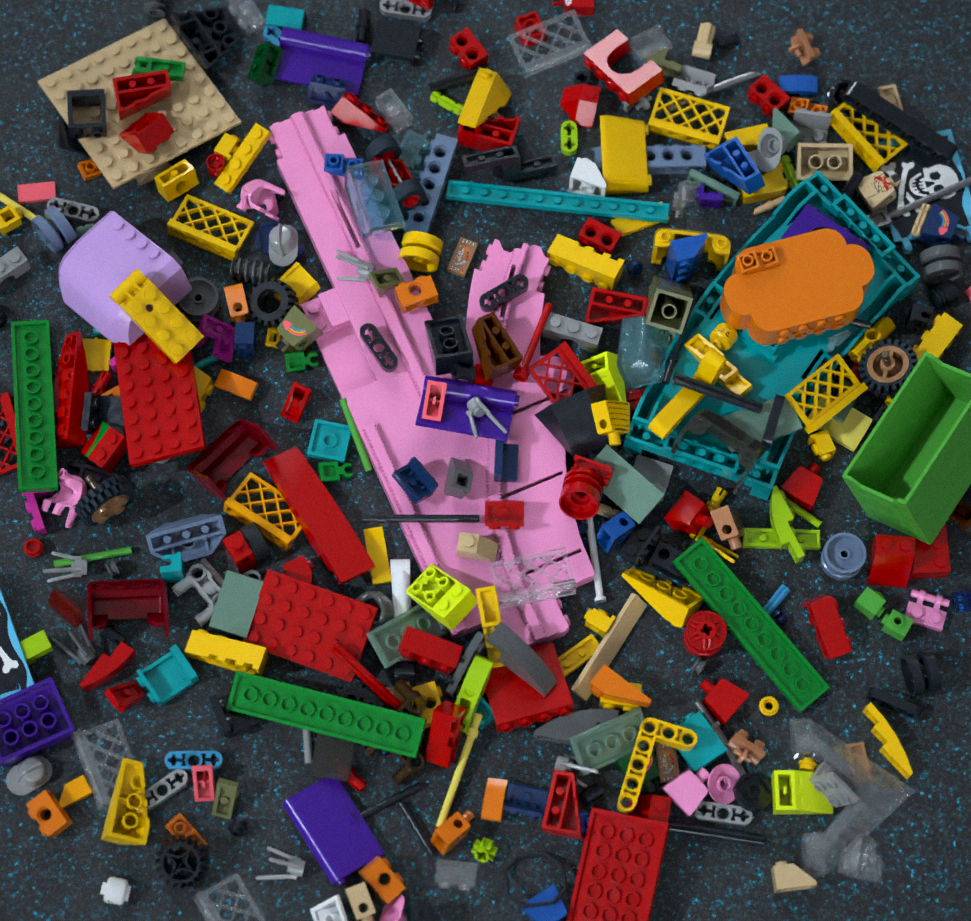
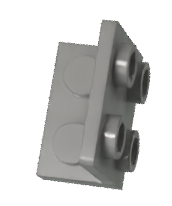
M796 109L792 124L804 136L798 143H826L832 114L824 111L814 112L808 109Z
M637 455L633 467L665 494L673 465Z
M822 762L809 779L814 788L821 792L827 798L828 803L835 808L859 801V798L852 792L849 785L826 762Z

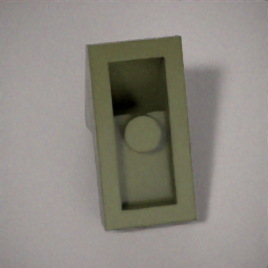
M669 48L646 57L644 64L652 60L663 70V75L671 78L680 75L682 65L675 61L666 60Z
M397 268L368 273L369 279L380 298L389 289H395L398 284L405 282Z
M219 778L212 815L231 820L239 795V783Z

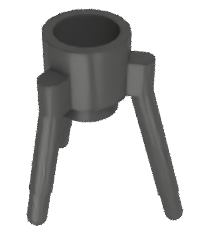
M82 623L79 626L88 647L82 646L73 632L68 631V634L79 648L77 651L78 656L55 638L51 639L52 642L75 659L79 665L87 666L97 658L95 655L97 652L93 648Z

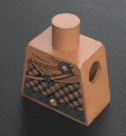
M726 505L710 511L721 541H728L731 551L742 548L739 537L744 536L745 532L737 506Z

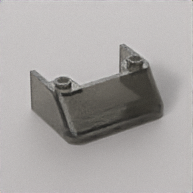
M702 409L688 421L675 439L671 453L675 454L690 432L695 435H702L708 432L737 451V461L746 469L734 487L733 494L736 495L763 458L765 447L760 441L711 409Z

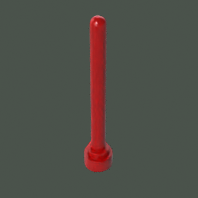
M551 303L545 304L522 364L515 368L513 378L519 382H526L529 377L528 367L552 310Z

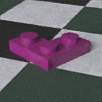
M204 314L201 316L199 331L201 334L214 339L212 356L229 363L233 358L235 327Z

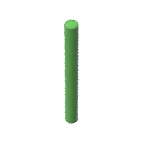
M343 398L339 401L366 472L371 471L373 468L347 405V399Z
M129 546L80 556H82V560L90 562L132 554V549ZM66 558L54 560L55 568L69 566L75 560Z

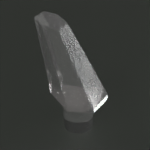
M846 330L828 337L830 342L826 349L832 352L836 345H841L853 333Z

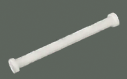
M592 517L586 519V523L588 524L587 535L591 564L595 572L594 586L596 597L594 600L595 603L606 602V596L603 594Z

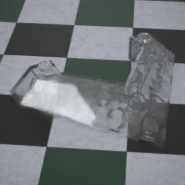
M789 719L793 759L808 757L814 758L818 763L826 762L859 798L857 803L847 805L824 832L804 833L801 836L804 872L811 877L825 876L916 790L869 758H865L863 754L853 747L850 748L847 743L812 719Z

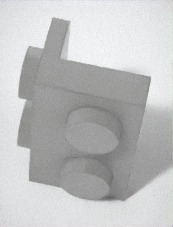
M682 65L680 75L673 78L672 85L677 86L678 90L694 91L695 95L705 96L713 92L717 75L695 67Z

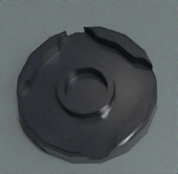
M755 773L743 774L734 785L733 790L736 802L749 812L763 811L772 801V787L768 780L761 775L758 776Z

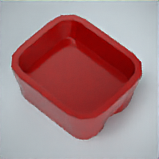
M529 12L527 15L517 17L514 29L523 46L531 47L546 40L545 29L537 12Z

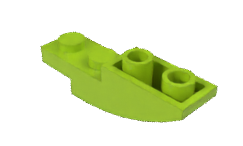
M776 485L773 486L770 496L769 512L772 531L779 549L782 550L787 547L795 564L803 561L806 551L802 543H798L794 527L789 526L794 521V511L791 506L788 507L785 502L786 496L784 492L779 490Z
M478 654L475 655L455 702V704L468 708L462 728L464 733L467 732L468 727H471L494 665L493 661Z

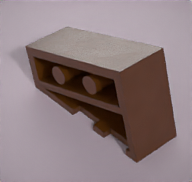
M494 312L477 319L472 328V333L485 381L488 382L515 370L523 360V356Z

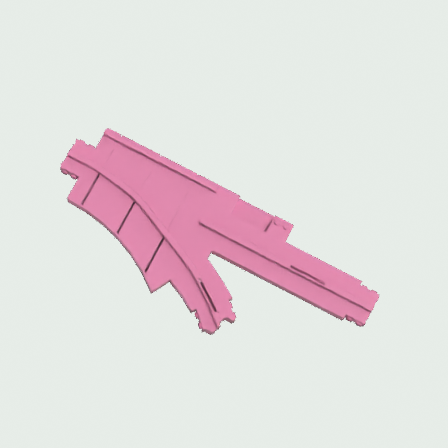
M323 105L319 109H313L305 113L297 112L292 114L290 119L273 123L272 126H269V130L272 133L269 141L271 145L275 144L277 148L275 149L278 158L277 168L333 289L318 294V298L301 304V311L324 333L315 340L341 398L347 399V405L366 452L394 514L479 515V522H399L421 573L430 564H433L469 588L476 599L475 589L495 585L502 622L515 632L530 648L546 644L557 638L561 639V637L569 632L571 623L568 616L563 615L561 611L563 607L560 599L555 597L593 581L595 572L581 540L576 519L565 515L559 507L564 477L567 474L565 448L535 416V414L552 403L530 373L526 382H519L513 378L515 370L492 381L491 387L517 391V395L520 396L518 407L514 406L507 442L503 441V444L519 446L517 482L494 481L495 439L475 438L473 435L415 425L422 399L425 376L429 375L452 380L451 373L436 375L424 325V321L433 320L428 308L425 306L402 314L395 296V289H389L380 298L369 279H366V283L337 280V277H360L357 274V266L336 258V255H340L336 251L340 250L364 262L375 265L374 271L397 268L405 282L414 281L404 257L398 259L400 249L364 173L362 174V179L324 172L325 153L344 154V158H356L346 134L340 135L337 126H333L331 122L333 118L330 111H326ZM495 239L493 245L489 244L486 255L488 257L486 261H482L479 270L474 268L465 326L473 350L474 366L476 364L481 365L472 328L479 317L492 312L495 313L524 359L543 311L545 294L541 293L545 282L542 280L544 276H548L551 269L549 258L544 256L540 246H529L523 243L521 249L515 248L514 251L507 252L503 250L500 241ZM522 274L528 278L529 287L526 292L492 312L481 310L479 305L481 295L515 275ZM517 281V286L523 287V282ZM502 289L499 291V295L507 297L509 291ZM413 291L412 294H413V295H419L420 292H419V291ZM486 299L485 304H488L490 306L491 301H488ZM371 323L377 328L398 359V367L395 371L388 373L380 367L360 338V328L362 325ZM365 330V335L368 334L372 342L374 340L372 331ZM540 339L529 366L544 357L540 356ZM376 344L373 349L376 352H381L384 350V346ZM385 355V356H384V358L386 359V364H385V365L389 364L390 366H392V365H393V360H392V361H389V360L387 359L386 355ZM551 357V365L561 366L562 359L560 357ZM538 366L533 370L538 376L545 377L547 367ZM549 368L548 377L559 379L560 369ZM562 370L561 380L572 381L573 374L570 371ZM458 379V380H457V381L468 382L467 380H462V379ZM547 381L546 388L548 391H557L558 382ZM560 383L559 393L570 394L571 385ZM558 396L557 401H560L567 397ZM413 457H416L423 464L424 468L438 483V487L433 495L418 504L412 501L392 477L394 471L408 464ZM451 457L470 463L473 472L470 493L462 499L444 494ZM485 500H524V526L520 527L519 530H510L508 526H500L499 530L489 529V526H485ZM460 532L479 534L498 543L495 563L456 557ZM478 604L452 631L447 628L453 640L482 628Z

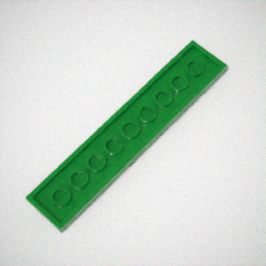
M49 320L11 322L19 493L58 491Z
M703 537L673 560L672 563L713 612L717 613L724 620L730 632L799 713L830 688Z
M237 670L227 705L228 710L413 758L418 756L427 719Z

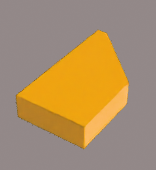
M84 775L65 784L59 801L63 809L93 794Z

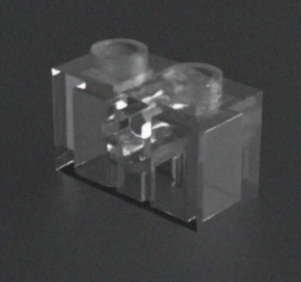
M391 88L376 97V108L397 134L412 125V114Z

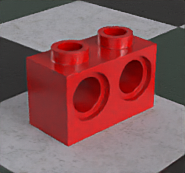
M468 27L450 38L449 50L453 56L456 55L463 69L471 70L477 68V65L482 67L488 63L487 51ZM464 43V44H466V45H465V46H460V45H458V44Z
M765 74L749 87L747 94L749 100L753 104H757L762 112L772 119L773 110L777 108L782 112L789 105L791 98Z
M588 217L578 234L577 242L582 247L590 246L594 248L598 254L603 255L605 252L612 256L621 241L622 233ZM593 233L595 236L588 237L586 234ZM608 241L611 245H604L603 242Z

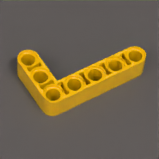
M710 348L702 358L693 379L714 386L727 362V358L715 349ZM683 387L655 416L648 429L664 440L706 395Z
M646 718L642 721L617 802V809L620 813L628 815L635 809L654 743L657 742L682 751H691L697 742V735L694 731L655 718ZM652 725L654 727V731L651 733L645 731L644 726ZM671 731L674 737L666 738L663 732ZM690 737L693 743L685 744L682 738ZM645 743L648 745L649 750L641 751L638 745ZM640 762L643 765V769H634L633 763ZM635 781L638 787L630 789L627 786V782ZM629 800L632 806L625 808L622 806L621 801Z

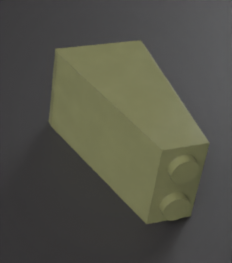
M654 275L648 292L645 324L682 334L693 301L690 285Z

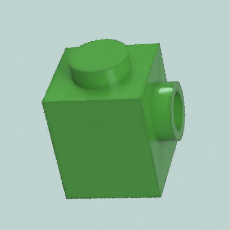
M867 587L853 606L873 620L875 616L879 618L886 609L883 607L886 600L880 592L873 591Z
M893 609L890 614H885L881 621L884 624L881 630L902 642L914 620Z

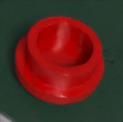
M31 538L24 544V552L29 557H38L43 552V543L37 538Z

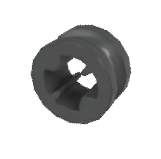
M113 559L110 564H104L112 579H114L115 575H121Z
M699 655L690 671H696L697 675H700L708 660H702Z

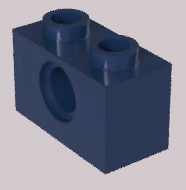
M236 322L234 345L236 355L241 359L256 358L257 333L255 323Z

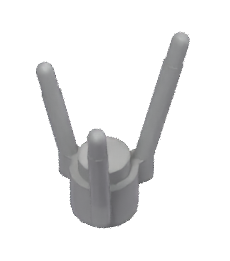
M337 250L336 253L340 255H336V258L357 266V274L360 275V277H337V280L366 283V279H369L368 273L374 271L375 265Z
M474 397L468 401L467 407L469 410L466 411V414L469 417L475 438H478L473 416L481 417L484 414L503 433H507V430L490 413L480 398Z
M53 551L52 555L75 560V562H71V567L43 570V573H72L48 579L47 583L82 577V575H87V560H82V556H73Z
M566 754L564 756L558 755L554 770L570 773L572 768L598 774V770L573 764L576 761L575 756ZM577 779L578 785L587 788V784Z
M270 846L267 847V850L289 859V862L275 858H269V861L288 866L287 872H290V874L256 876V880H296L297 876L302 877L305 861Z

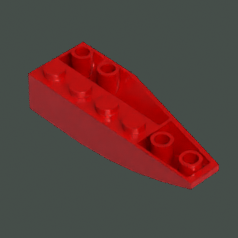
M79 331L65 336L53 383L56 448H76L86 444L87 432L81 430L84 396L85 392H89L85 350L81 332Z

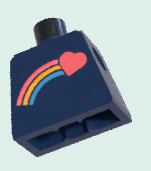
M933 203L919 241L937 245H949L952 237L963 241L967 230L957 227L959 216Z

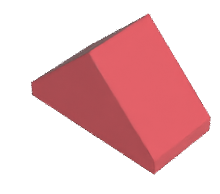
M428 380L422 412L423 419L441 421L447 383Z
M192 766L195 802L214 801L215 777L213 766Z

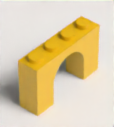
M766 123L725 132L723 143L737 136L747 152L756 151L759 136L764 129L768 128V125ZM779 162L778 166L771 172H766L762 175L766 186L750 195L739 187L737 188L738 192L741 193L740 200L742 205L785 196L789 185L787 179L782 174L784 172L782 162Z

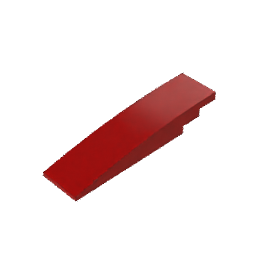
M297 446L263 462L319 559H323L330 572L333 571L340 585L375 569V564L356 533Z

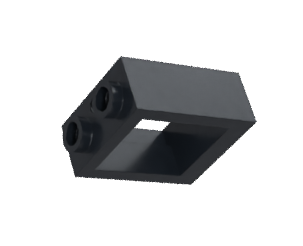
M67 90L70 138L107 137L105 90ZM101 106V122L74 124L73 107Z

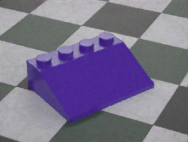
M52 677L0 699V764L3 768L77 735Z

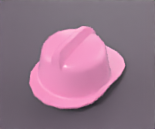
M399 894L389 904L384 905L379 921H408L403 912L405 905L403 895Z

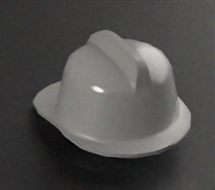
M773 127L764 129L758 140L756 163L758 168L764 172H771L778 166L781 156L787 148L785 138Z
M279 223L269 234V256L273 264L285 267L293 263L297 257L298 233L294 227Z
M32 756L15 765L7 774L6 784L8 789L16 795H26L50 780L52 776L51 763L42 756Z

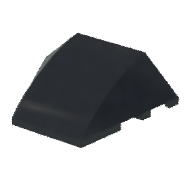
M227 7L207 8L204 11L198 12L187 10V13L178 14L170 12L177 36L200 67L204 69H209L245 36L244 31Z
M605 384L582 390L549 405L535 414L573 458L575 454L583 457L609 445L608 436L597 433L591 404L606 400Z

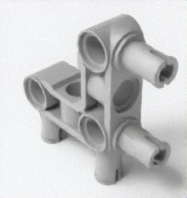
M194 564L185 573V578L172 586L171 589L177 597L191 587L198 591L208 604V608L194 617L202 627L211 620L221 588L218 587L211 573L203 565ZM255 570L242 574L263 581L260 574ZM200 571L203 573L200 578L193 577L196 572Z

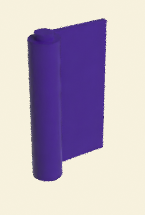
M283 26L279 47L284 50L275 75L276 80L309 86L312 75L321 74L331 79L341 78L348 82L346 91L358 97L366 59L371 57L369 44Z
M426 375L415 425L474 436L466 411L469 410L467 407L468 401L478 397L490 413L507 430L506 434L503 433L486 414L481 417L473 416L478 437L507 442L514 406L518 407L520 396L517 395V391ZM428 380L447 383L441 421L422 418Z
M335 773L298 792L282 803L332 886L337 885L340 887L348 882L347 878L351 873L367 865L376 856L381 857L385 854Z

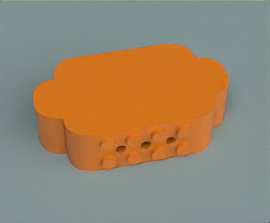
M820 229L746 248L738 255L751 250L756 252L773 245L780 265L758 272L742 274L736 258L732 275L725 282L720 299V309L727 324L736 329H747L750 337L758 344L773 345L778 343V345H782L792 339L802 340L807 335H820L826 330L833 329L835 331L850 324L856 318L863 297L869 288L874 275V264L869 252L862 246L855 244L847 245L844 237L833 229Z

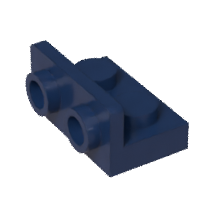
M321 74L312 75L307 102L334 107L346 92L348 82L341 78H326V76Z

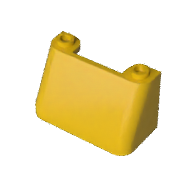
M600 115L603 179L607 185L605 195L648 193V186H652L651 174L648 175L645 136L649 135L648 124L644 125L642 120Z
M661 227L654 234L651 263H661L663 257L668 254L670 241L707 233L708 238L704 252L708 253L707 261H712L715 264L716 271H722L727 265L731 244L729 239L722 234Z

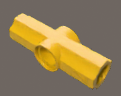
M882 317L870 330L867 329L864 336L848 351L847 355L853 362L859 363V360H862V353L866 354L865 350L868 347L873 349V343L879 346V341L886 339L895 330L896 325L893 323V320L889 317Z

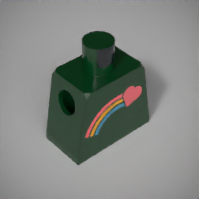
M646 746L641 748L640 750L647 751L649 750V747ZM653 749L641 786L646 795L657 792L653 781L659 779L660 776ZM632 753L616 759L615 765L624 778ZM640 762L633 763L634 769H643V765ZM628 781L632 789L638 787L635 781Z

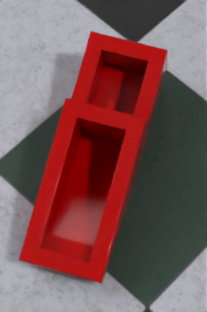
M121 641L110 657L103 653L79 684L81 689L88 691L109 681L136 656L135 651Z

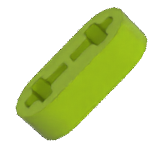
M568 120L561 125V151L566 156H572L577 152L578 134L575 122ZM567 127H570L571 135H567ZM568 141H571L572 148L570 150L567 147Z

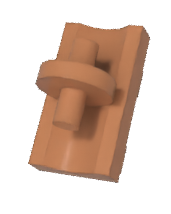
M803 28L798 29L796 35L791 38L790 43L792 46L789 47L788 51L790 54H796L802 66H808L812 60L819 57L820 51L816 47H811L810 44L813 42V36L811 33H805Z
M741 729L738 733L734 734L726 746L738 755L736 762L739 764L745 760L748 763L751 762L757 765L766 754L764 751L765 744L760 740H755L753 743L747 740L749 737L748 732Z

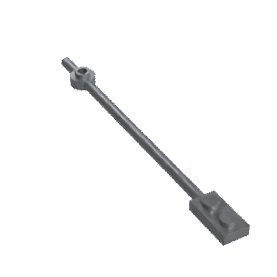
M971 177L888 213L882 208L866 216L880 230L892 226L891 219L922 206L923 203H930L971 185Z

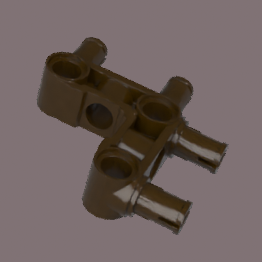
M401 678L393 687L405 698V703L396 711L420 717L428 707V700L418 691H413ZM415 699L422 701L423 707L421 709L414 707L413 702ZM367 745L364 747L370 756H373L379 750ZM420 748L418 753L422 761L420 766L413 764L412 757L395 753L403 762V766L391 778L397 785H400L411 774L414 775L421 770L427 762L426 755Z

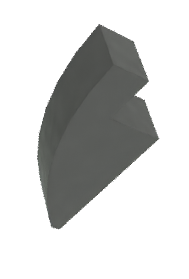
M500 622L486 641L502 653L498 661L545 697L557 683L556 678L541 658L503 622Z
M588 709L572 712L564 717L560 716L535 730L533 739L571 746L569 738L617 717L619 710Z

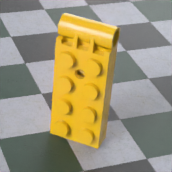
M137 268L109 295L113 302L128 315L174 364L178 363L204 337ZM147 305L152 306L151 312L146 310Z

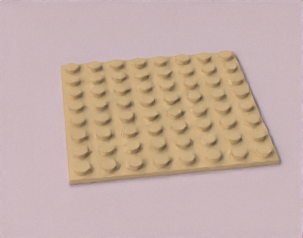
M165 18L38 80V84L67 125V90H105L107 137H86L78 140L113 189L241 124V120ZM141 56L186 62L184 80H170V97L119 121L112 78L132 75L133 68L135 67V57ZM101 106L73 107L74 124L101 122ZM146 112L163 113L175 132L170 135L171 138L168 141L160 143L153 153H139L120 137L119 134Z

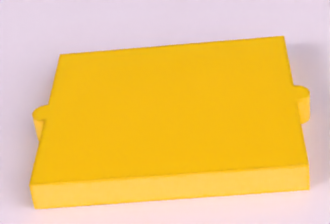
M97 337L94 339L82 338L88 371L95 373V371L101 372L102 370L109 372L110 364L108 360L111 357L112 342L107 339H98Z

